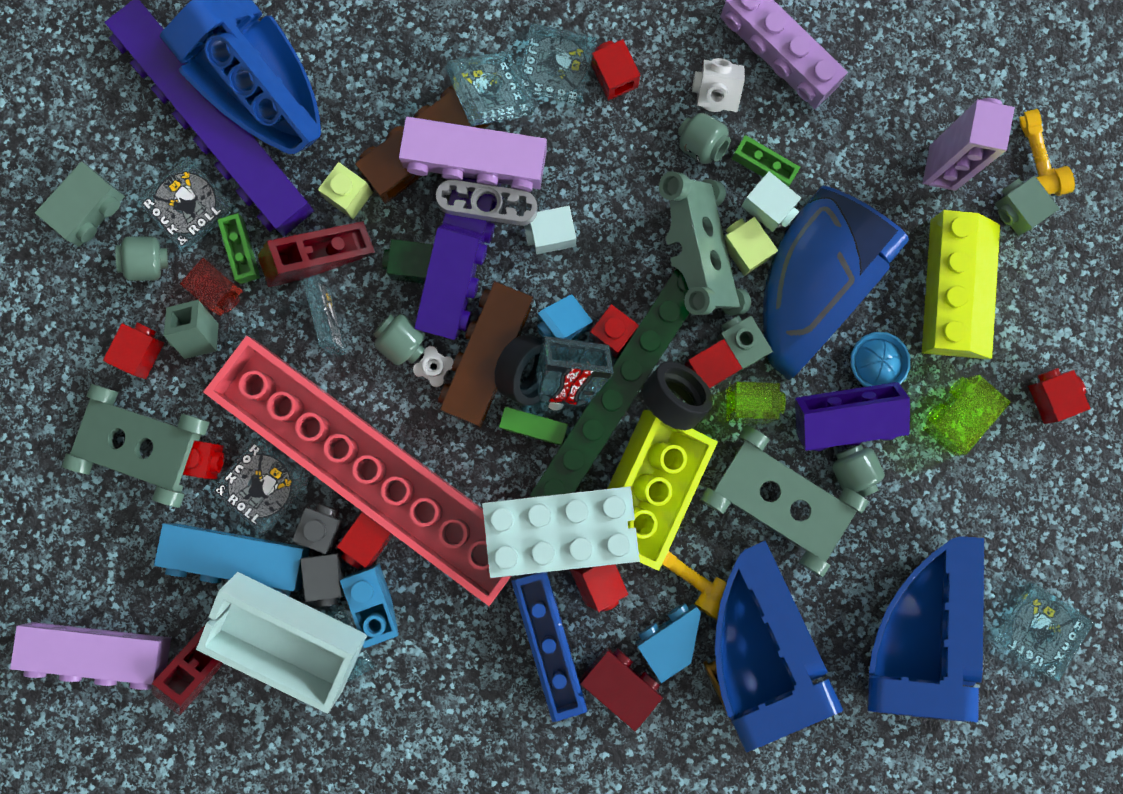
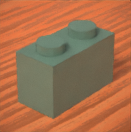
M81 161L37 209L35 214L65 240L80 247L95 236L97 227L106 217L112 216L119 209L120 202L125 196L95 170Z

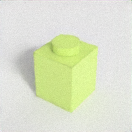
M339 162L318 188V191L327 202L351 219L355 218L373 194L365 180Z
M755 217L746 223L741 218L725 230L727 232L724 238L727 252L744 276L773 258L778 252V249Z

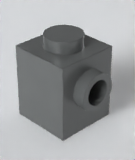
M318 503L317 508L306 507L292 541L324 554L332 553L335 550L346 519L337 516L338 510Z
M343 553L301 559L305 602L316 601L317 607L338 604L339 597L345 596L340 580L345 577L344 559L341 557Z

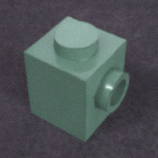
M1035 176L1024 183L1020 178L1001 190L1005 197L995 203L1001 220L1011 226L1018 236L1029 231L1060 209Z
M200 300L166 307L163 335L169 345L174 347L184 359L217 351L219 324Z
M737 316L721 326L724 332L717 339L718 341L725 339L743 368L740 371L773 352L752 316L743 321L740 316Z

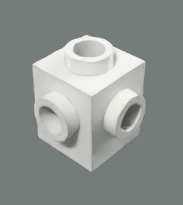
M716 58L712 61L704 60L702 72L695 71L692 92L697 93V106H701L711 112H720L722 110L738 112L745 81L744 66L732 64L730 61Z

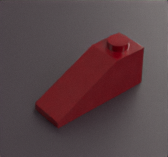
M364 221L268 240L257 257L269 288L309 278L371 256L375 251Z
M205 625L152 682V695L179 716L205 688L223 664L196 650Z

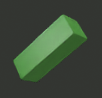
M747 135L744 136L732 157V160L761 177H764L770 171L788 187L801 168Z
M237 213L217 219L234 280L239 284L260 279V273L244 218Z
M505 407L499 428L562 446L568 424Z

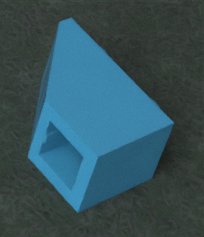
M571 294L538 312L539 324L537 328L539 330L537 332L543 341L545 337L574 341L592 327L593 321ZM558 344L556 348L560 351L567 345Z
M380 563L348 574L340 580L356 628L367 635L363 644L364 648L399 635L391 594Z
M685 603L679 605L667 614L670 618L659 627L656 623H653L638 634L641 639L636 641L635 644L661 683L692 662L701 612L694 604L689 607Z

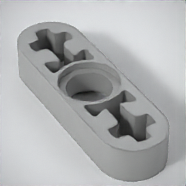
M447 180L441 183L436 191V200L440 209L449 215L519 226L530 224L537 216L538 210L535 197L523 190L459 180ZM451 190H457L459 197L469 199L468 191L473 192L471 196L472 208L466 209L467 202L464 200H455L454 205H448L444 195H450ZM484 194L493 195L497 199L496 207L489 212L480 210L477 207V201L480 196ZM502 197H508L507 204L518 206L520 200H524L527 207L531 208V211L527 210L523 216H518L516 209L506 207L507 214H501L503 209Z

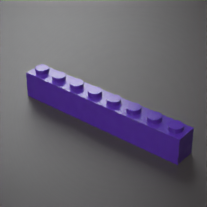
M140 0L130 1L104 22L113 32L109 36L112 43L122 54L129 51L134 59L129 63L143 79L149 76L153 80L155 85L151 87V90L164 105L170 101L176 108L171 113L185 130L191 126L196 132L197 136L193 138L194 142L206 155L212 152L219 160L214 164L218 171L227 181L233 177L240 187L235 190L248 206L254 203L259 208L261 213L257 215V218L269 232L276 229L284 237L315 212L255 138L219 111L179 72V68L185 64L180 63L159 37L164 29Z

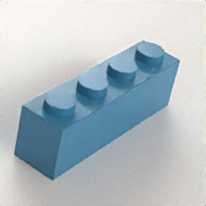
M163 523L154 566L166 568L165 574L171 576L187 577V572L200 574L199 580L209 583H221L222 578L230 580L239 572L290 596L291 591L302 589L301 559L309 556L310 548L178 523Z

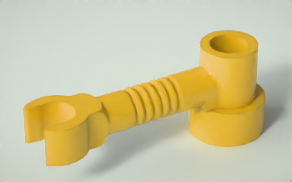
M1034 109L1024 112V116H1020L1019 121L1025 137L1028 138L1036 163L1035 166L1039 176L1036 178L1049 195L1055 194L1060 196L1072 193L1075 189V180L1071 169L1068 166L1056 169L1051 168L1042 136L1043 128L1039 110Z
M668 551L662 566L698 589L701 594L694 605L711 618L717 620L720 602L727 583L718 577L712 583L691 567L689 568L688 565L686 566L685 563Z

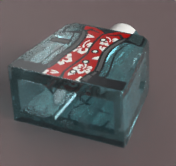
M544 336L536 370L538 398L541 401H545L548 408L556 411L561 410L565 404L588 405L613 375L609 345Z

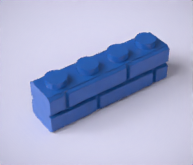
M548 573L525 574L513 578L511 582L552 722L587 712V705Z

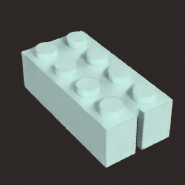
M631 486L482 503L490 578L640 562L636 528H628V521L635 520Z
M237 572L218 591L209 614L211 619L204 627L196 650L328 714L343 692L367 635Z

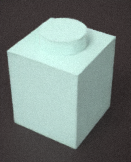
M768 171L746 197L741 207L774 232L780 224L786 228L799 213L794 207L801 197Z
M570 206L537 212L534 221L529 225H524L527 245L535 246L536 255L576 247V234Z

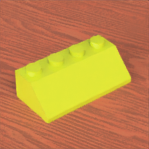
M943 210L930 220L922 353L992 359L1000 224L979 213Z
M643 410L607 489L631 486L635 520L628 521V528H636L640 563L659 571L718 442L694 429H674L660 421L650 410Z

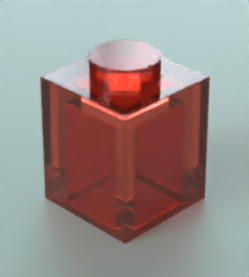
M204 258L180 282V285L200 300L209 310L219 316L224 312H230L240 300L239 295L243 292L231 279Z

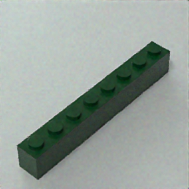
M677 268L610 370L611 377L604 379L530 494L531 497L575 492L690 313L686 309L684 301L689 289L683 274Z

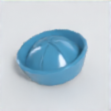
M873 332L863 336L855 344L851 353V369L855 378L864 387L894 382L901 384L906 379L910 370V354L906 345L898 337L887 332Z

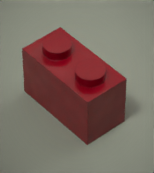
M606 647L581 676L580 685L636 732L663 699L661 693L657 690L661 685L647 672L644 671L640 676L630 667L633 660L619 648L613 652Z

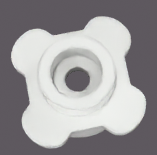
M429 346L425 348L421 361L414 365L413 372L417 377L423 376L428 379L433 387H440L444 383L448 370L452 369L454 360L450 356L444 357L439 354L434 346ZM433 363L437 365L435 370L431 369V364Z

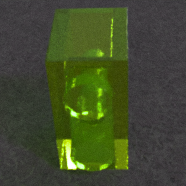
M979 374L968 378L961 377L949 390L951 397L944 405L942 403L937 404L926 417L929 422L923 430L953 456L967 455L1011 403Z
M735 382L726 388L725 423L768 424L779 420V414H784L786 405L785 393L780 392V383Z

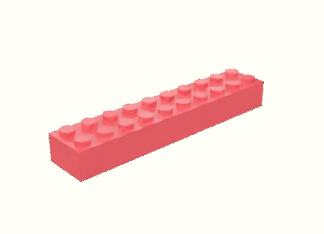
M246 335L203 391V393L486 605H491L511 578V576L490 578L483 508L255 339Z

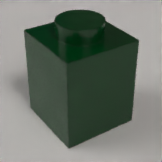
M391 239L390 249L384 250L383 269L387 270V275L391 280L425 284L433 244Z

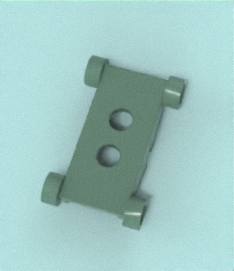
M667 172L659 182L661 196L664 199L670 200L671 226L666 236L667 245L680 243L682 246L680 255L674 256L670 260L671 265L683 274L689 289L684 299L686 309L694 315H708L715 308H722L726 314L731 316L747 313L751 306V298L746 290L735 287L717 209L725 200L726 189L720 181L713 179H704L700 182L690 180L683 173Z
M90 384L86 395L90 400L71 453L65 454L61 467L90 475L94 463L157 485L152 500L164 505L180 508L185 493L182 492L184 485L179 483L194 440L199 441L201 435H206L210 422L186 414H181L177 426L157 420L156 418L115 406L114 404L119 392ZM118 430H123L125 442L120 448L116 449L112 443L113 436ZM150 439L153 443V451L148 458L144 459L140 455V446L145 440Z
M746 425L738 437L743 441L740 449L713 490L706 488L700 501L723 515L729 505L732 504L755 521L764 524L772 532L806 551L799 564L823 578L831 566L826 561L856 513L862 515L869 501L848 488L843 489L839 498L834 497L763 452L770 439L760 431ZM767 481H772L779 487L780 494L773 502L765 501L760 495V488ZM797 500L806 502L810 508L809 516L803 521L795 520L790 513L791 505Z

